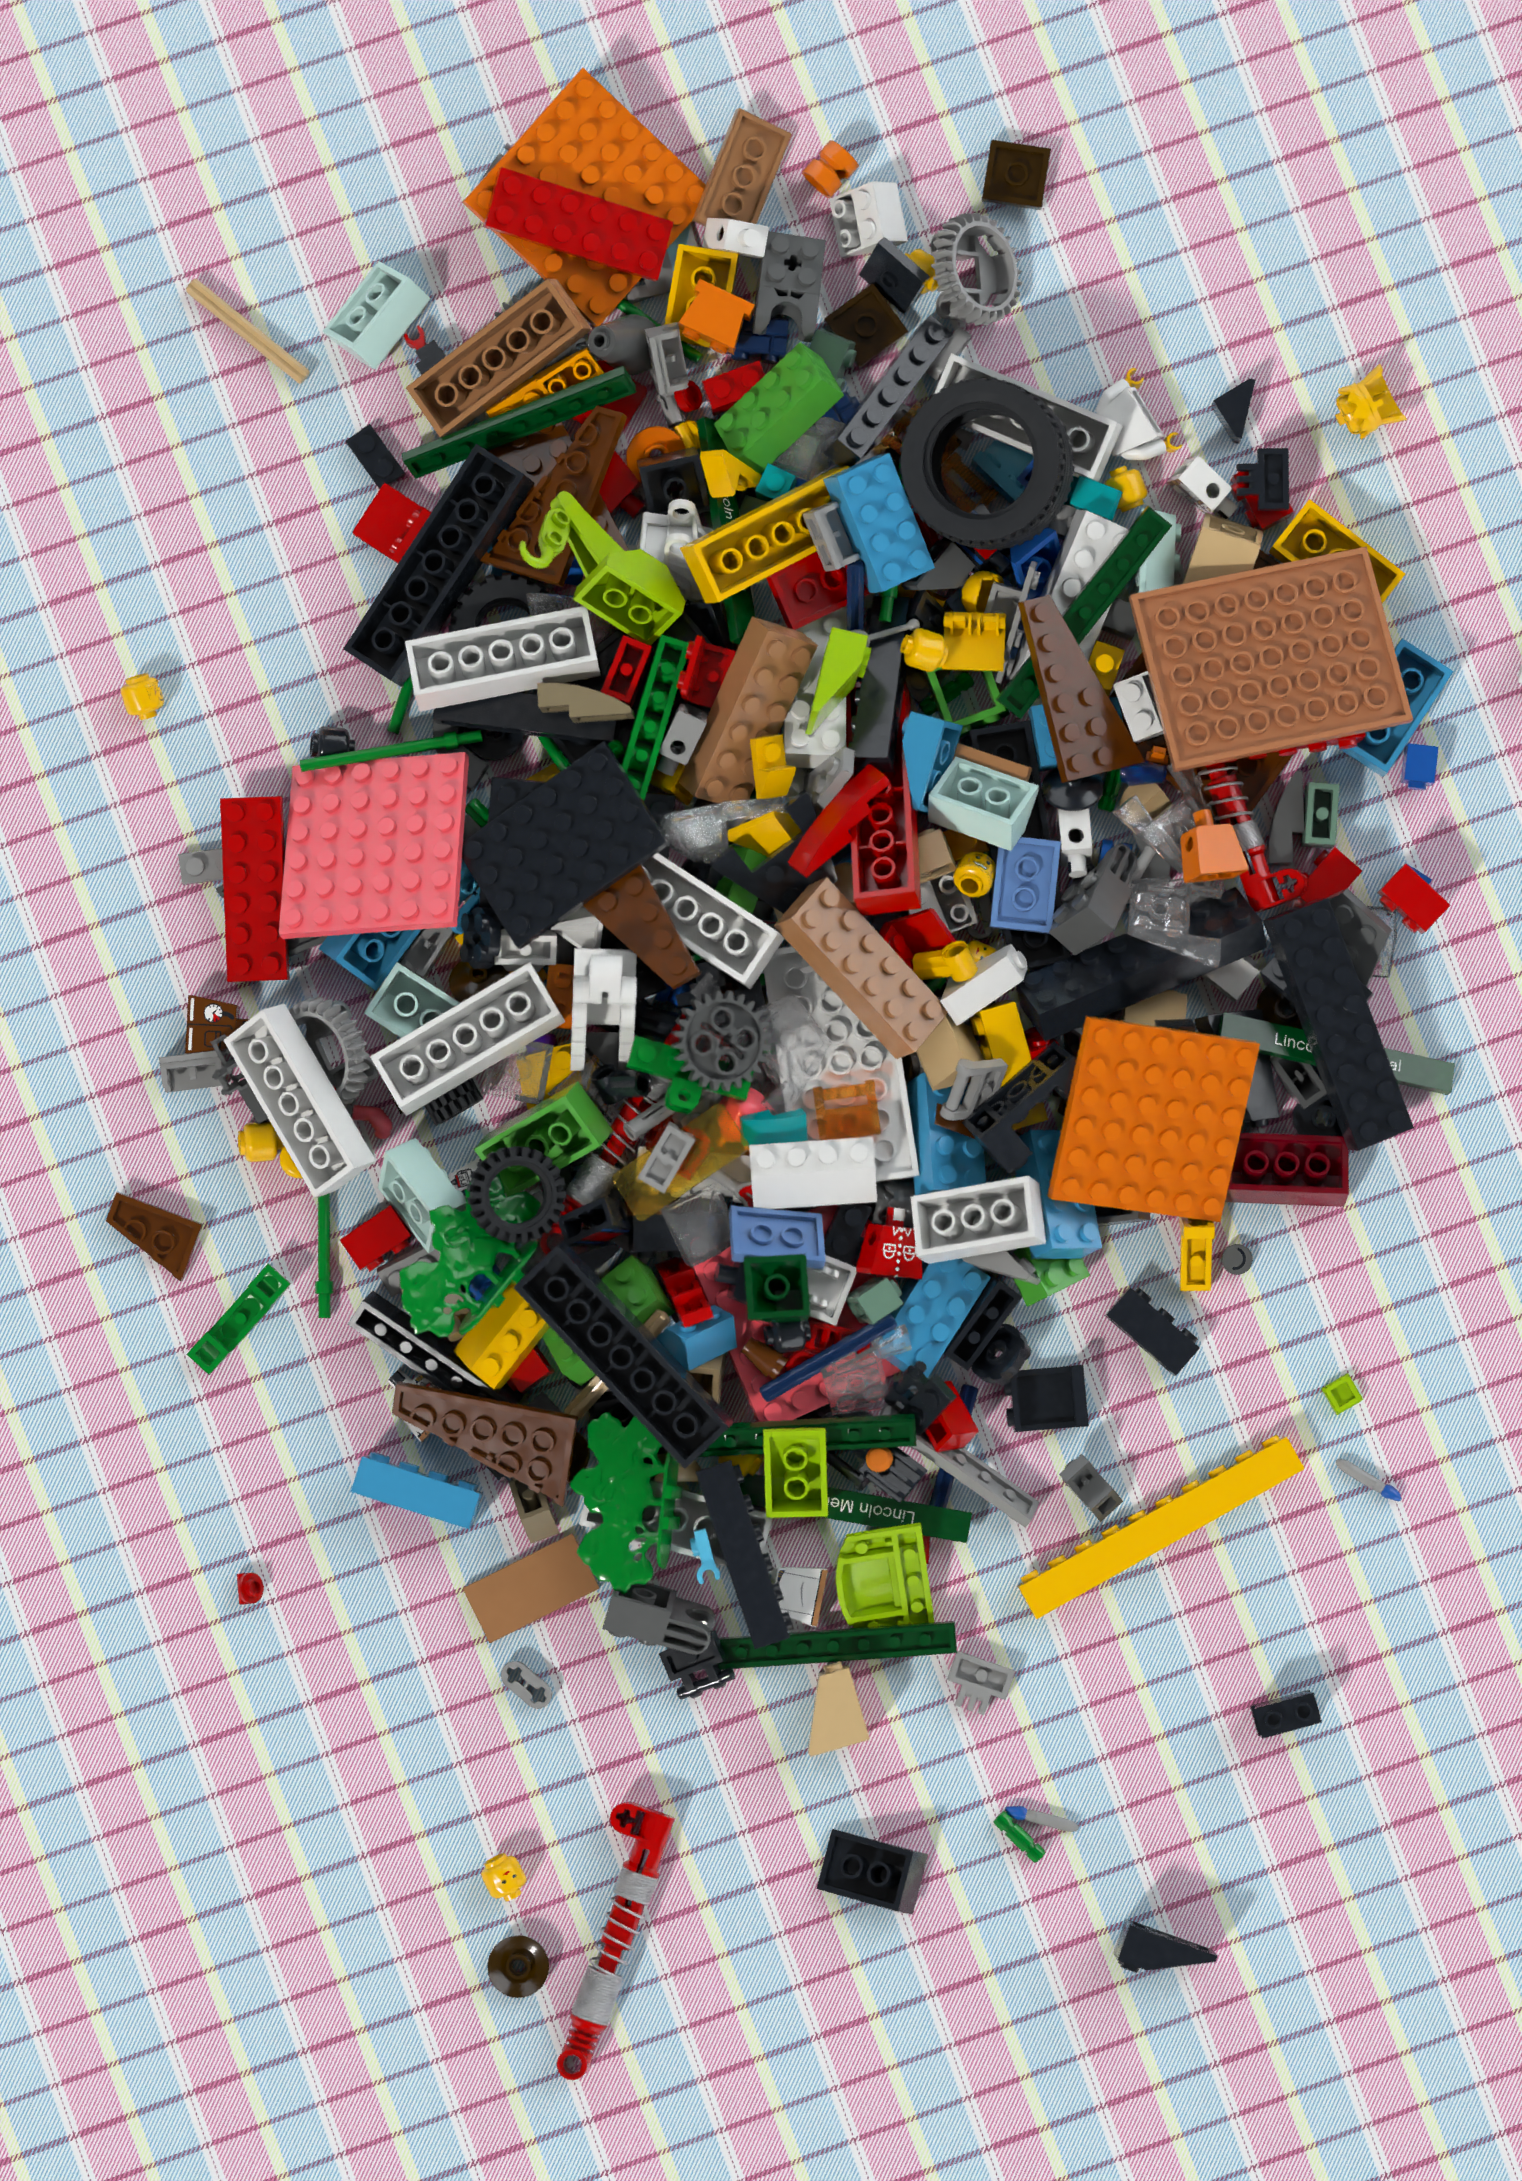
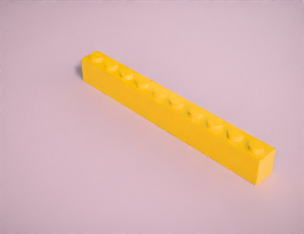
M1277 1434L1261 1443L1263 1448L1259 1451L1252 1453L1249 1449L1234 1458L1237 1462L1228 1468H1225L1224 1464L1208 1472L1209 1479L1200 1484L1197 1479L1181 1487L1182 1494L1175 1498H1172L1169 1494L1156 1501L1154 1504L1157 1508L1145 1513L1144 1509L1128 1517L1130 1523L1119 1528L1115 1524L1102 1531L1101 1535L1103 1538L1093 1544L1088 1539L1074 1547L1076 1553L1068 1558H1065L1062 1554L1047 1562L1049 1568L1043 1572L1038 1573L1035 1569L1022 1576L1020 1579L1023 1583L1017 1587L1035 1619L1046 1615L1304 1470L1305 1468L1289 1439L1285 1436L1279 1439Z

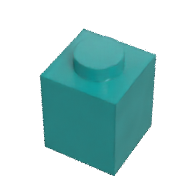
M768 463L755 490L756 498L769 502L793 490L797 484L796 476Z

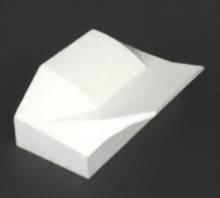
M501 929L500 952L498 956H494V963L502 965L506 971H516L530 962L536 972H539L545 965H556L557 934L555 931L548 930L524 948L518 949L506 929Z

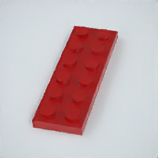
M500 167L483 227L645 279L657 281L674 222Z
M911 506L929 551L934 543L939 540L938 536L932 528L920 519V516L915 513L913 506ZM816 551L766 577L788 628L796 630L847 605L848 565L838 570L825 571ZM864 582V597H865V596H867V595H869V594H872V593H869V592H868L867 587H866L865 582Z
M283 796L220 798L227 982L290 980L288 939H282L279 935L285 863Z

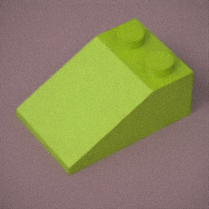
M832 627L824 652L805 734L812 735L854 688L857 677H864L871 648L866 647L867 635Z
M826 1428L763 1429L766 1518L828 1516Z

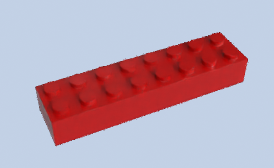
M906 681L893 773L882 772L886 775L890 784L867 802L872 812L850 829L851 837L853 838L851 841L853 897L857 909L862 916L921 909L916 809H913L902 743L904 736L902 734L903 722L907 716H910L911 712L910 692ZM856 682L854 688L846 696L847 748L848 743L853 742L854 738L851 721L852 716L857 715L858 706L855 703V692L857 688H861V682ZM855 766L853 769V775L849 778L848 782H850L858 773H860L856 772Z

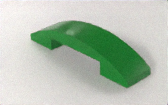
M268 1263L248 1285V1288L186 1355L210 1375L260 1322L291 1283Z

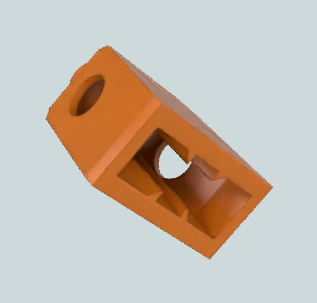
M1210 809L1194 812L1193 818L1196 827L1182 834L1180 838L1184 883L1233 879L1248 871V864L1233 826L1230 824L1214 825Z

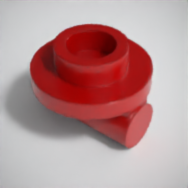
M256 1573L237 1574L239 1605L257 1603L264 1591L260 1576Z

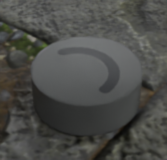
M1241 1244L1227 1247L1221 1256L1223 1268L1233 1275L1247 1272L1253 1262L1250 1250Z

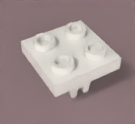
M825 1255L826 1262L823 1269L807 1268L810 1316L836 1326L857 1272L856 1267Z

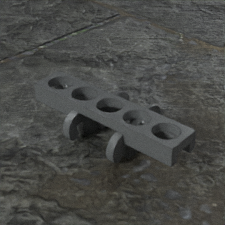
M223 1034L210 1042L224 1065L222 1069L215 1071L212 1078L219 1080L223 1086L222 1095H231L237 1089L241 1095V1091L248 1088L249 1084L242 1072L239 1075L231 1074L232 1069L238 1065L234 1058L228 1061L225 1060V1055L230 1053L228 1047L220 1051L217 1046L219 1042L227 1038ZM229 1074L233 1083L228 1084L224 1076Z

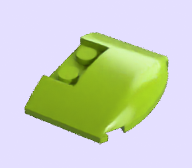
M920 1523L846 1535L837 1558L836 1590L842 1613L849 1626L861 1628L935 1622Z

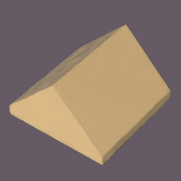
M948 1015L941 1020L916 1050L932 1091L953 1086L957 1076L956 1067L960 1059H968L972 1062L984 1060L971 1027L965 1023L956 1025Z

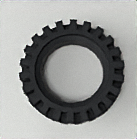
M511 1146L499 1148L496 1152H490L486 1155L487 1158L479 1161L476 1165L478 1168L476 1171H472L470 1178H472L471 1184L467 1185V1191H469L467 1203L471 1206L472 1210L470 1213L477 1220L476 1224L484 1229L485 1233L502 1241L525 1243L532 1239L541 1238L543 1233H548L552 1230L551 1226L554 1223H558L560 1219L558 1217L559 1213L564 1211L565 1205H563V1198H566V1191H563L565 1182L564 1178H561L559 1175L561 1171L557 1166L553 1165L552 1160L548 1156H544L541 1154L542 1152L527 1147ZM517 1165L525 1166L539 1177L544 1191L543 1202L539 1211L531 1219L522 1223H508L502 1220L491 1207L489 1199L490 1186L496 1175L503 1169Z

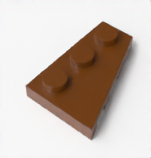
M116 1192L106 1218L107 1223L133 1244L140 1247L155 1262L172 1273L180 1282L183 1281L203 1227L202 1223L120 1192Z

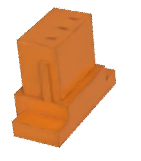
M1153 746L1151 752L1147 751L1145 760L1167 765L1169 755L1165 754L1166 748Z

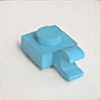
M706 1528L695 1530V1538L689 1540L693 1556H700L702 1562L697 1571V1580L700 1584H704L702 1574L705 1570H712L715 1574V1579L719 1580L720 1571L714 1562Z

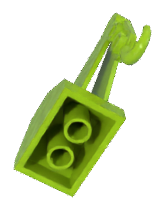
M561 491L551 501V510L545 515L538 536L539 548L541 549L540 558H536L528 552L526 542L524 541L520 542L519 550L521 556L534 568H546L550 565L552 559L564 550L568 541L585 575V579L576 588L573 600L637 641L651 646L682 615L686 603L668 567L642 549L624 551L569 492Z

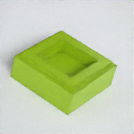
M1348 1373L1321 1388L1336 1415L1363 1400Z

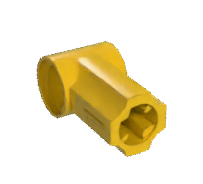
M964 941L952 942L945 946L943 950L916 953L912 960L913 972L921 980L952 977L955 982H963L972 978L978 971L975 961Z

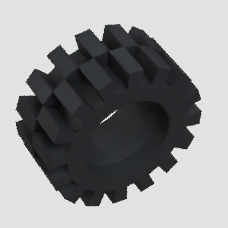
M470 1078L424 1106L437 1126L464 1112L484 1098L473 1079Z

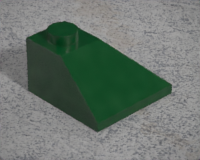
M806 1254L743 1258L748 1320L776 1323L808 1321L810 1317Z

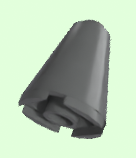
M636 314L624 315L594 328L589 335L588 345L593 354L612 368L616 369L624 366L629 375H638L652 368L644 329L656 326L647 317Z

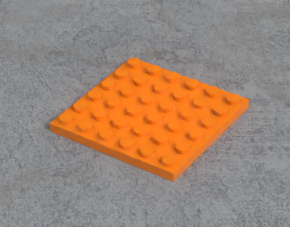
M581 68L462 203L484 223L498 169L504 167L673 221L667 245L668 249L691 223L706 184L584 68ZM493 231L544 280L548 278L558 280L583 317L595 328L601 325L642 278Z
M1086 1016L1047 1197L1053 1200L1221 1222L1260 1044L1256 1041Z

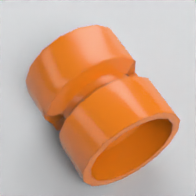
M830 140L819 152L820 159H813L802 171L805 179L827 198H831L840 189L842 179L848 180L859 168L857 161L852 155L833 140Z

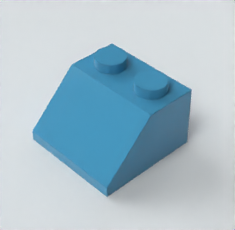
M712 1305L710 1307L713 1318L684 1328L680 1320L678 1323L666 1328L656 1339L686 1370L690 1371L737 1347L734 1315L716 1305Z

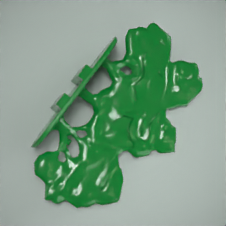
M498 1173L493 1179L489 1190L490 1204L494 1212L502 1220L508 1223H522L536 1215L541 1207V1203L527 1191H522L506 1197L504 1195L505 1187L501 1181L500 1174ZM466 1189V1190H465V1193H466V1197L468 1198V1197H469V1191H467V1189ZM467 1198L466 1210L459 1211L450 1205L430 1210L431 1225L435 1227V1231L432 1234V1246L440 1252L438 1262H415L399 1271L400 1286L403 1290L401 1299L403 1309L411 1315L410 1326L414 1328L416 1334L429 1330L438 1337H447L454 1329V1313L467 1308L470 1311L460 1324L459 1333L461 1335L468 1333L479 1323L490 1308H499L506 1299L502 1293L507 1286L517 1284L525 1275L521 1269L535 1252L539 1241L531 1240L518 1250L516 1243H508L488 1235L484 1229L476 1224L477 1220L472 1217L470 1213L472 1209L467 1203ZM499 1252L511 1254L513 1257L499 1275L495 1274L493 1266L496 1255ZM484 1274L492 1283L477 1301L470 1297L469 1284L476 1275ZM461 1284L465 1286V1294L459 1291ZM449 1294H457L464 1298V1301L462 1302L458 1299L457 1304H450L445 1302V1297ZM451 1308L452 1311L449 1314H445L443 1309Z
M606 1412L598 1419H593L588 1425V1447L593 1451L599 1463L595 1467L582 1468L574 1476L569 1486L576 1494L584 1497V1504L591 1513H601L603 1516V1523L585 1535L577 1548V1554L584 1564L590 1566L592 1574L597 1577L598 1581L611 1582L614 1591L625 1594L633 1584H646L652 1579L653 1568L645 1554L655 1542L657 1543L658 1566L661 1569L666 1567L670 1556L672 1532L679 1529L680 1517H675L674 1511L676 1499H682L683 1486H677L678 1461L668 1452L665 1464L661 1463L657 1457L658 1450L662 1447L661 1443L635 1416L627 1427H623L620 1420ZM645 1457L651 1458L653 1465L644 1463L643 1459ZM664 1473L662 1498H655L649 1483L650 1477ZM649 1505L661 1507L657 1532H649L642 1523V1512ZM639 1526L642 1528L643 1533L637 1534L635 1527ZM636 1538H646V1541H641L642 1547L630 1551L629 1544ZM638 1553L642 1554L641 1560H634L635 1555Z

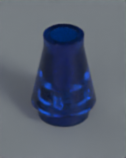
M1147 760L1139 764L1123 767L1120 771L1121 782L1128 783V786L1165 783L1167 777L1166 765H1159Z

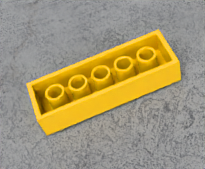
M848 466L833 468L680 547L705 603L720 602L816 552L817 550L802 514L832 501L823 479L847 469Z

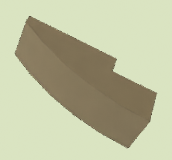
M537 683L538 708L543 713L569 711V717L574 723L635 719V713L630 706L597 690L563 683Z

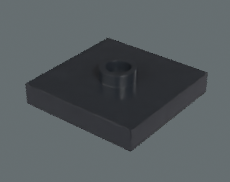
M885 237L878 242L859 273L870 285L873 283L881 295L903 314L911 308L930 277Z

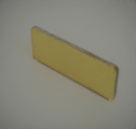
M723 1104L714 1105L680 1129L686 1133H691L695 1141L665 1193L638 1179L655 1146L613 1175L612 1180L638 1220H647L749 1150L748 1141Z

